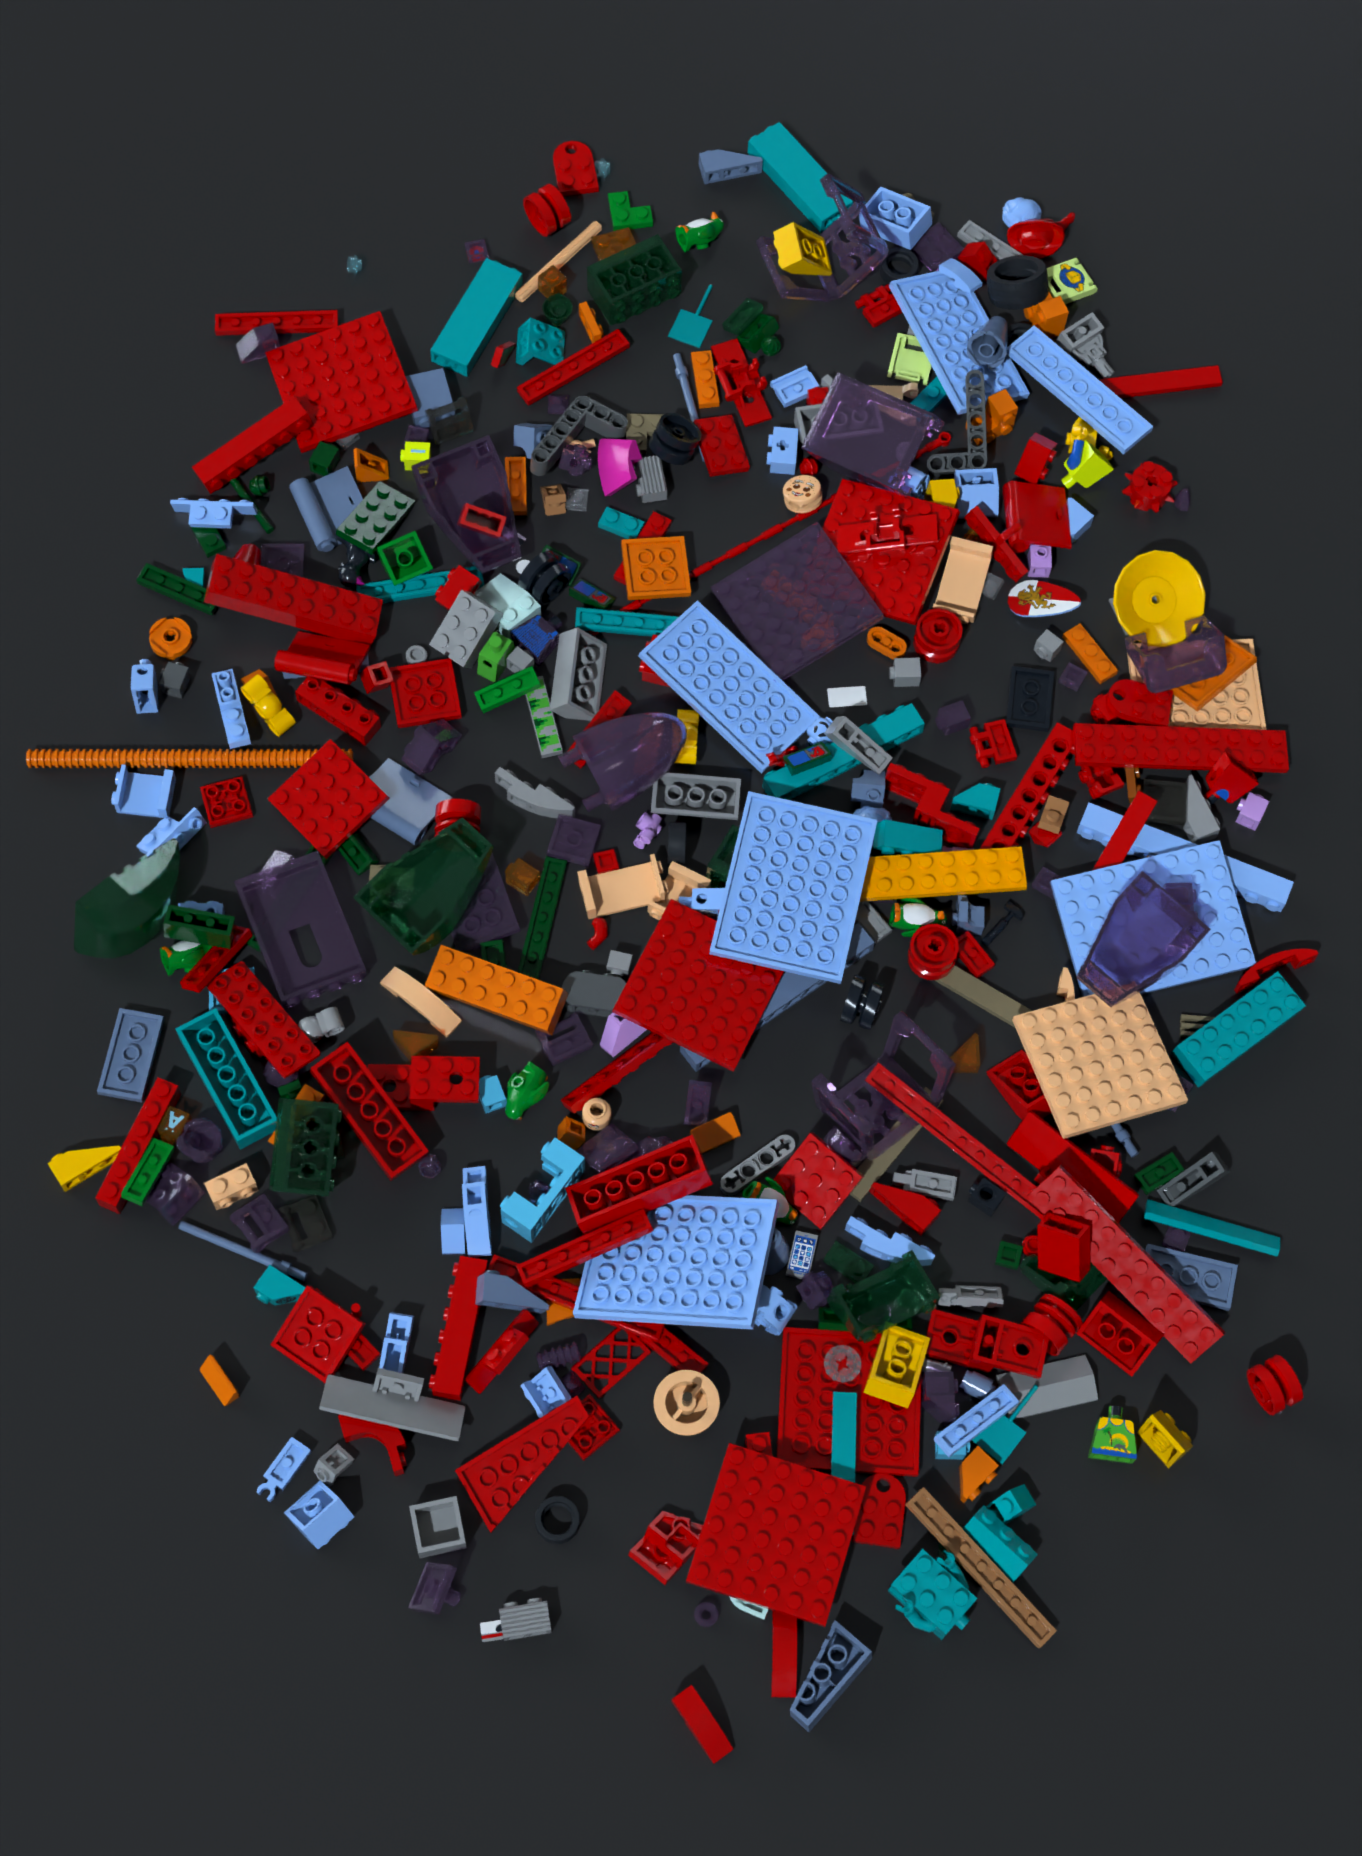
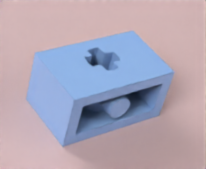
M774 427L773 435L769 434L768 447H772V452H767L766 464L770 465V473L795 474L798 442L797 428Z

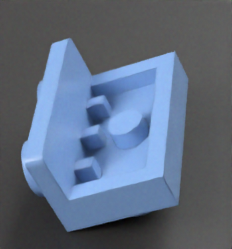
M552 1366L545 1367L533 1379L521 1384L526 1398L530 1400L539 1418L572 1399Z

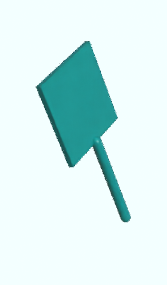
M712 285L708 286L695 314L683 309L680 310L668 337L697 348L701 347L713 320L699 316L713 287Z
M1038 1385L1032 1387L1009 1419L1004 1415L972 1440L1001 1464L1005 1462L1026 1434L1013 1420L1038 1389Z

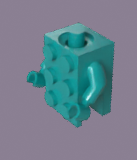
M922 1549L894 1580L887 1591L904 1606L902 1608L896 1605L895 1608L904 1613V1616L914 1628L929 1633L933 1632L942 1640L955 1625L962 1630L971 1619L965 1613L978 1598L969 1591V1585L965 1576L956 1564L955 1556L952 1553L944 1550V1553L947 1555L946 1560L944 1561L938 1557L936 1561Z

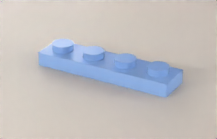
M1003 1384L937 1434L933 1440L948 1457H951L1016 1407L1020 1401Z

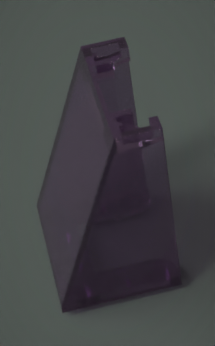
M837 372L801 448L832 471L875 487L892 491L907 498L912 488L905 485V478L911 479L912 477L907 471L924 436L931 438L932 433L929 430L933 429L940 432L945 422L931 412Z

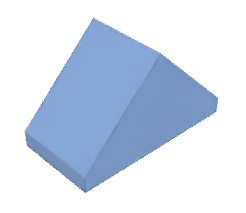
M1068 498L1067 510L1071 543L1073 544L1091 527L1094 515L1073 498Z
M463 1208L442 1209L441 1211L442 1255L465 1254Z

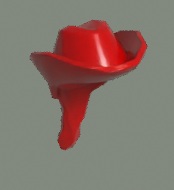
M1069 213L1061 221L1044 218L1029 219L1015 223L1007 231V241L1012 248L1026 256L1041 259L1052 255L1062 246L1065 237L1064 230L1070 223L1074 222L1075 213Z

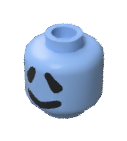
M822 717L817 718L807 729V735L809 736L807 741L811 745L820 742L824 744L828 742L833 743L824 734L833 721L828 717L825 719Z

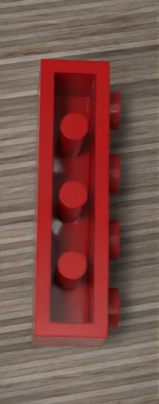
M307 677L295 691L296 699L299 703L365 746L381 728L380 717L374 710H367L357 699H350L340 688H333L326 680Z

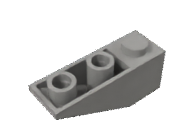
M1191 774L1185 783L1183 829L1190 842L1199 845L1217 837L1220 831V823L1213 816L1209 801L1204 799L1199 782L1195 781Z

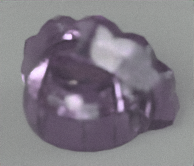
M1187 488L1180 490L1174 498L1175 507L1180 511H1188L1190 507V493Z

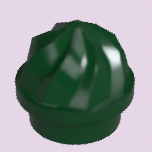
M770 335L762 340L761 349L765 355L775 356L781 349V342L776 336Z
M256 475L250 480L249 489L253 494L263 496L265 493L270 492V483L267 476Z

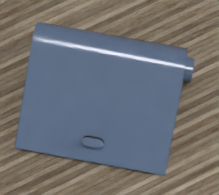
M348 466L311 483L307 478L293 481L289 489L316 548L319 551L328 552L335 546L342 544L337 540L336 530L363 500Z
M389 758L369 777L390 798L370 818L415 846L422 841L428 825L435 819L436 805L443 800L453 798Z

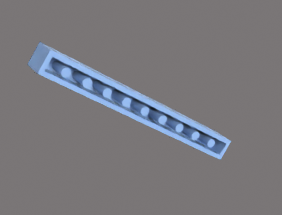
M1088 802L1077 833L1081 834L1085 839H1093L1107 846L1123 815ZM1144 824L1127 855H1135L1143 859L1147 855L1155 856L1197 846V844ZM1224 855L1237 896L1245 898L1247 902L1263 905L1270 911L1281 912L1293 886V881Z

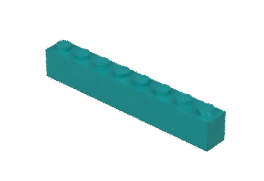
M911 703L907 706L901 705L889 715L883 714L875 722L869 725L868 723L863 724L859 729L883 750L887 751L923 733L925 723ZM834 742L825 743V746L832 754L830 762L791 776L785 764L783 768L777 771L772 770L768 772L763 778L762 787L768 796L791 800L862 763L838 747Z

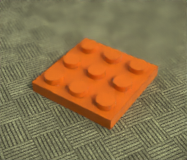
M684 536L621 540L628 600L691 596Z

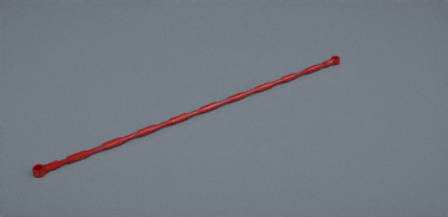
M947 432L940 433L937 439L926 444L924 448L917 449L915 460L927 451L930 452L940 446H948L951 435ZM898 461L885 469L881 468L858 483L871 484L899 467L901 462ZM836 493L831 495V498L823 501L815 510L808 513H797L790 520L769 528L749 542H743L728 550L721 557L691 570L689 579L702 575L722 561L748 550V547L763 539L767 540L782 532L789 525L817 513L819 509L834 501ZM652 599L635 600L620 608L619 611L633 612L640 608L642 604ZM588 631L591 635H597L599 633L595 631Z

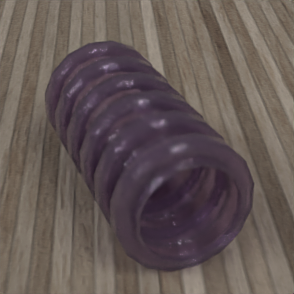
M574 1341L572 1345L567 1343L565 1347L560 1345L558 1349L553 1347L551 1351H547V1349L544 1350V1353L539 1351L536 1358L539 1369L542 1371L548 1366L559 1368L561 1364L566 1366L568 1362L570 1364H573L575 1360L580 1362L581 1356L578 1345Z

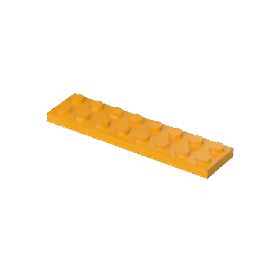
M1022 847L869 857L859 902L1026 890L1027 881Z

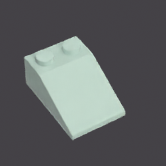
M501 573L474 594L503 613L496 627L503 636L511 640L516 636L510 631L517 630L519 627L532 622V619H535L537 615L541 616L540 604L526 590Z

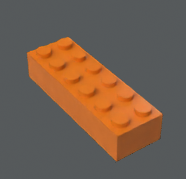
M444 945L440 946L425 983V987L432 992L553 1035L568 997V993L560 987Z

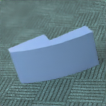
M950 258L939 265V272L948 278L955 279L954 287L961 289L963 292L972 293L982 287L981 280L959 261Z

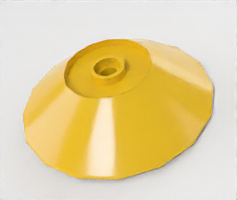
M1153 550L1136 556L1122 569L1114 586L1113 605L1118 622L1130 637L1146 646L1167 647L1182 642L1196 630L1204 614L1206 593L1201 576L1188 560L1173 552ZM1153 596L1157 598V602L1155 604L1152 602Z

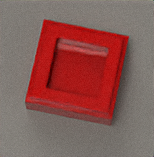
M614 849L593 853L597 874L619 869Z

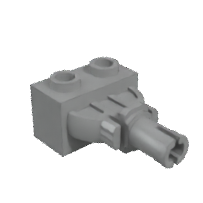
M1093 312L1059 334L1055 343L1070 356L1084 362L1087 367L1095 366L1103 379L1114 374L1115 371L1104 358L1107 354L1103 348L1101 336L1104 326Z

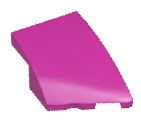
M607 438L599 440L598 469L605 496L615 494L637 479L633 465L642 460L636 440Z

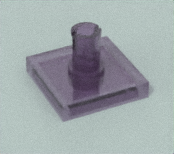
M426 1562L408 1608L416 1612L439 1615L444 1602L450 1606H456L461 1594L450 1589L457 1568L447 1564Z

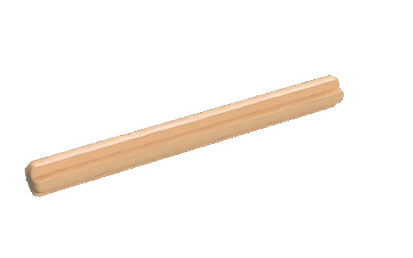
M593 221L515 293V298L520 302H524L602 231V225L597 221Z

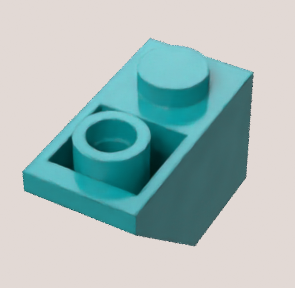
M1025 1484L1010 1489L985 1507L992 1511L1004 1524H1007L1037 1504Z

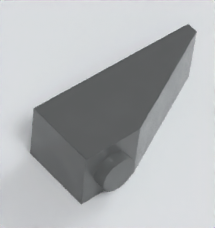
M1211 1152L1160 1187L1157 1192L1166 1205L1175 1207L1212 1185L1231 1171L1219 1153Z

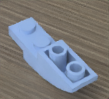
M233 669L212 673L230 749L251 744Z
M485 1166L463 1168L462 1194L468 1257L492 1255L490 1214L488 1210L487 1170Z
M851 1216L846 1223L845 1230L863 1240L860 1249L882 1260L903 1265L928 1266L932 1264L935 1258L930 1248L912 1242V1238L904 1233L898 1234L895 1232L893 1237L889 1239L884 1231L872 1229L865 1220L859 1217L854 1218Z

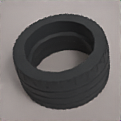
M1019 255L1003 258L992 264L987 271V288L991 303L1002 309L1018 310L1035 306L1043 301L1048 295V274L1045 263L1037 257Z

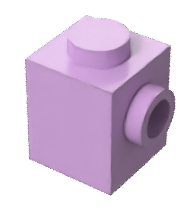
M1030 545L1027 555L1028 577L1049 578L1052 568L1051 546Z
M1249 792L1247 798H1242L1237 807L1240 813L1235 822L1255 831L1269 801L1259 794Z

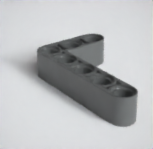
M971 370L967 373L965 379L968 452L934 454L930 456L927 460V467L933 476H954L955 470L987 469L985 381L982 372L979 370ZM973 377H978L981 380L978 385L969 383ZM976 397L982 400L977 406H973L970 403ZM974 418H980L982 423L979 426H973L971 421ZM976 438L983 440L982 445L979 447L972 445V441ZM975 459H982L984 464L981 467L973 466V461ZM955 460H961L963 465L956 469L952 467V463ZM935 461L942 463V467L938 470L931 468L932 463Z
M578 396L533 450L530 462L531 473L536 476L547 474L584 426L608 439L624 440L628 425L627 418L587 396Z

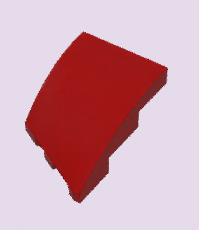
M662 1511L648 1525L645 1536L630 1550L628 1556L666 1585L695 1552L703 1525L691 1522L690 1518L677 1517L672 1513Z

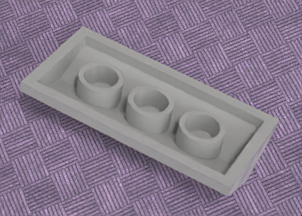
M1086 1355L1044 1364L1040 1379L1014 1372L996 1375L998 1386L1000 1387L1005 1384L1020 1401L1016 1407L1006 1414L1008 1419L1034 1385H1038V1389L1015 1419L1098 1401L1094 1374Z

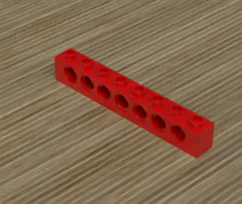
M1058 722L1056 723L980 849L1019 846L1016 842L1019 837H1025L1029 829L1027 824L1030 820L1034 821L1040 811L1037 809L1039 804H1045L1050 794L1047 792L1050 786L1053 788L1056 786L1060 778L1058 776L1059 771H1065L1070 762L1067 758L1070 753L1075 754L1073 730ZM1055 748H1059L1063 752H1057L1055 751ZM1044 765H1050L1053 769H1047ZM1035 781H1039V782H1041L1043 785H1042V786H1038V785H1036L1034 782H1035ZM1024 798H1030L1033 802H1026ZM1013 815H1020L1023 819H1016ZM1003 832H1010L1013 836H1006Z

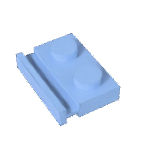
M806 365L770 382L771 388L774 389L784 408L806 399L807 390L820 387L812 373L808 371Z

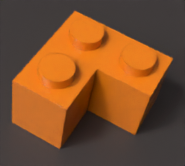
M1048 292L1047 297L1035 306L1024 309V315L1026 319L1030 320L1032 326L1035 325L1050 339L1058 337L1064 331L1069 311L1061 296L1052 298L1050 292Z
M1006 389L987 398V443H990L1000 435H1007L1013 430L1018 406ZM974 418L971 421L973 426H979L982 423L980 418ZM980 438L974 439L977 446L983 443V440Z

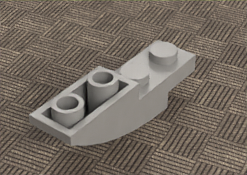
M499 767L495 772V782L507 790V800L516 806L550 818L573 819L575 817L574 804L566 798L562 799L552 788L539 784L534 790L530 783L522 782L508 769L504 770Z

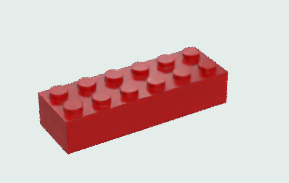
M348 1041L310 1068L313 1077L390 1181L396 1179L428 1155V1149Z
M692 1134L568 1186L565 1189L577 1225L583 1235L643 1208L645 1213L713 1185L701 1150Z

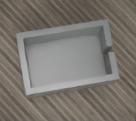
M461 590L429 645L442 654L449 655L448 658L462 667L472 668L479 657L480 651L502 618L503 613L473 593Z

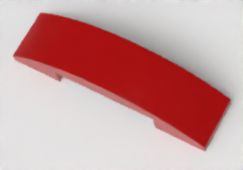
M1291 949L1272 954L1254 964L1242 976L1234 991L1237 994L1256 986L1260 979L1259 975L1287 963H1291L1294 970L1315 961L1319 953L1313 949Z
M772 1610L771 1697L796 1698L797 1618Z

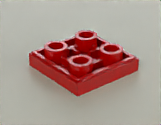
M242 776L200 787L211 828L253 817Z
M590 1394L581 1401L590 1417L568 1442L583 1461L620 1432L617 1425Z

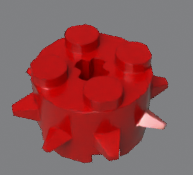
M1148 461L1141 463L1134 470L1133 474L1125 473L1130 483L1128 487L1122 490V494L1130 497V502L1134 505L1135 509L1143 511L1152 509L1157 513L1165 505L1166 501L1174 503L1175 500L1169 493L1178 483L1172 480V473L1166 470L1165 467Z

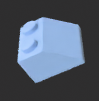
M322 1481L317 1482L284 1512L307 1540L318 1550L323 1545H326L338 1531L345 1528L349 1521L354 1518L341 1499Z

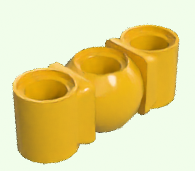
M255 675L240 688L250 703L254 704L259 715L266 719L265 722L276 736L280 737L296 724L293 716L285 707L282 708L281 701L271 692L272 690L260 675Z
M678 709L674 763L696 765L699 714L695 710Z

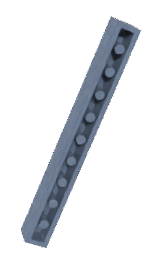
M859 922L853 928L844 970L873 951L875 942ZM785 972L780 978L754 1032L828 981ZM680 1046L681 1054L695 1072L711 1062Z

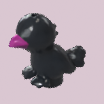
M338 536L337 540L347 548L346 557L348 561L347 564L341 562V566L338 567L339 581L345 587L364 585L361 578V568L367 562L374 564L376 562L375 554L371 555Z

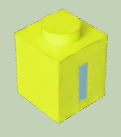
M405 441V450L401 449L400 460L404 462L405 470L430 471V443Z

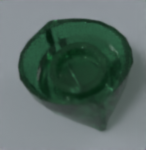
M557 293L545 299L542 310L545 317L557 328L567 321L572 313L573 306L566 296Z

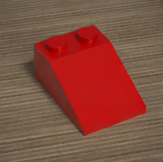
M1023 1050L986 1071L992 1083L1015 1114L1022 1120L1030 1111H1033L1042 1119L1052 1113L1029 1058Z

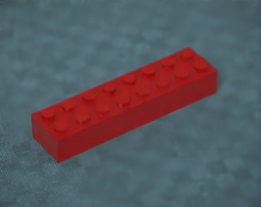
M216 554L211 567L204 602L333 638L371 646L376 637L383 599Z

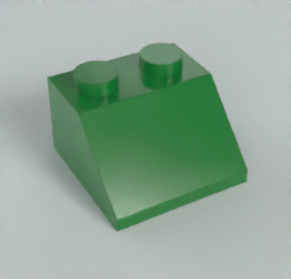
M416 531L377 547L378 557L394 586L433 570Z

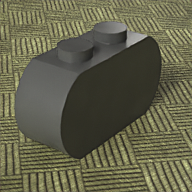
M589 970L575 971L565 978L562 989L568 993L564 1006L570 1012L608 1017L613 1013L612 1010L626 983L622 978L616 977V975L611 973L600 975L594 974V972Z

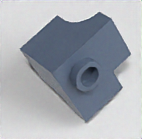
M530 423L514 425L513 446L523 448L527 458L531 459L533 450L549 432L552 425Z
M864 770L862 777L853 778L851 801L861 802L860 808L864 806L882 808L885 792V771L877 774L873 770Z
M958 895L956 913H952V926H955V934H964L969 931L971 935H982L984 929V907L972 905L966 895Z

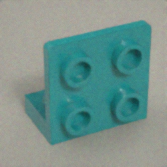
M530 317L518 328L516 363L523 366L533 357L553 365L563 361L565 331Z

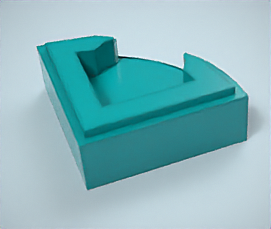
M183 568L185 580L204 587V568Z

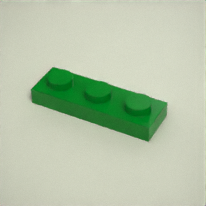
M533 666L478 690L474 694L484 714L542 686Z
M153 1138L121 1192V1198L143 1206L175 1151L174 1146Z

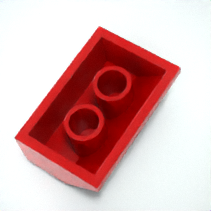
M1110 1291L1100 1300L1076 1332L1077 1335L1131 1377L1165 1335Z

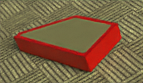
M508 341L497 346L491 366L496 368L504 366L516 343Z

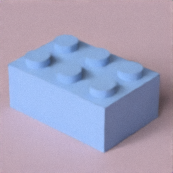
M880 187L859 211L861 230L911 250L932 225V214L930 206Z

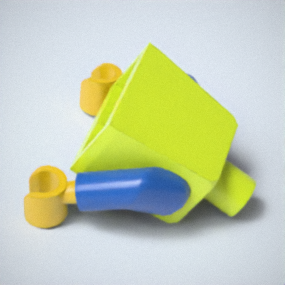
M1074 425L1072 435L1077 438L1073 442L1069 458L1064 462V466L1069 473L1061 481L1068 489L1077 482L1083 487L1088 488L1114 470L1108 461L1113 457V453L1109 447L1102 445L1099 449H1096L1087 440L1082 441L1087 437L1088 430L1080 425Z

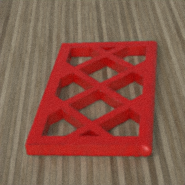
M616 1328L571 1367V1370L578 1375L598 1399L651 1354V1351L635 1334L625 1331L628 1334V1342L614 1341V1336L622 1330ZM604 1345H610V1358L596 1357L598 1350ZM614 1346H628L627 1359L613 1358ZM631 1346L640 1347L644 1353L637 1359H630ZM586 1361H592L591 1374H583L578 1368ZM595 1362H609V1375L595 1374ZM613 1362L627 1363L626 1369L619 1375H612ZM594 1379H608V1385L599 1392L594 1386Z

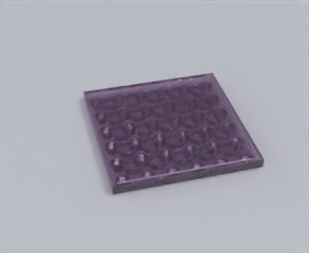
M818 522L805 528L710 587L755 655L782 681L884 619L881 610Z

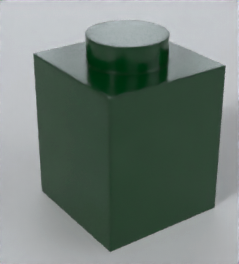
M320 441L309 459L310 471L323 477L333 473L340 461L339 448L331 443Z

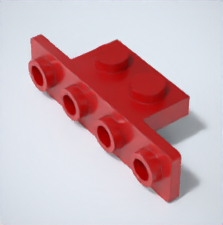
M523 1309L465 1378V1381L477 1393L481 1394L497 1374L500 1375L529 1340V1335L538 1326L539 1322L528 1310Z

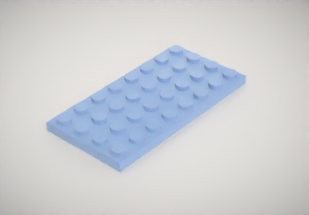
M939 271L890 282L889 288L958 415L967 413L965 379L967 373L971 370H979L984 376L986 403L989 396L1004 389L1007 390L1013 401L1028 398L1030 393L1008 355H1006L1003 363L994 368H987L984 365L978 366L970 360L967 354L968 340L989 320L974 291L972 293H965L961 289L954 287L955 279L948 278ZM973 377L969 383L978 385L981 380L978 377ZM976 397L970 403L973 406H977L982 400Z
M698 600L638 655L761 774L770 764L766 754L774 752L776 755H780L796 742L811 724L820 717Z

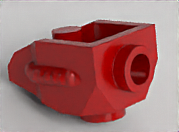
M1101 1145L1100 1149L1091 1148L1090 1156L1119 1178L1122 1171L1121 1153L1114 1151L1115 1147Z

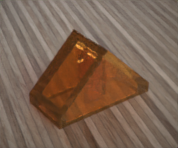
M393 1030L394 1042L410 1062L411 1056H427L439 1047L438 1035Z
M974 1033L945 1062L944 1072L978 1073L980 1068L978 1034Z

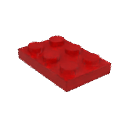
M732 415L696 419L693 421L701 431L702 437L699 441V446L710 477L749 471L750 465Z

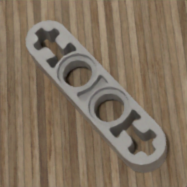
M781 1135L727 1172L720 1181L721 1191L725 1195L733 1196L787 1159L794 1152V1139L789 1135ZM781 1142H783L784 1144L789 1143V1150L783 1148L778 1153L780 1157H777L775 1151L780 1149ZM762 1154H770L773 1157V1161L770 1164H764L760 1160ZM746 1166H751L754 1168L755 1174L747 1177L743 1175L742 1169ZM735 1173H738L740 1179L735 1182L734 1188H726V1180L733 1182L735 1179H737V1175Z

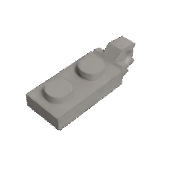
M912 1169V1171L906 1170L905 1174L894 1172L892 1185L903 1187V1190L916 1194L953 1201L957 1177Z
M955 1285L954 1289H938V1305L951 1306L957 1304L964 1307H1003L1004 1300L1000 1287Z

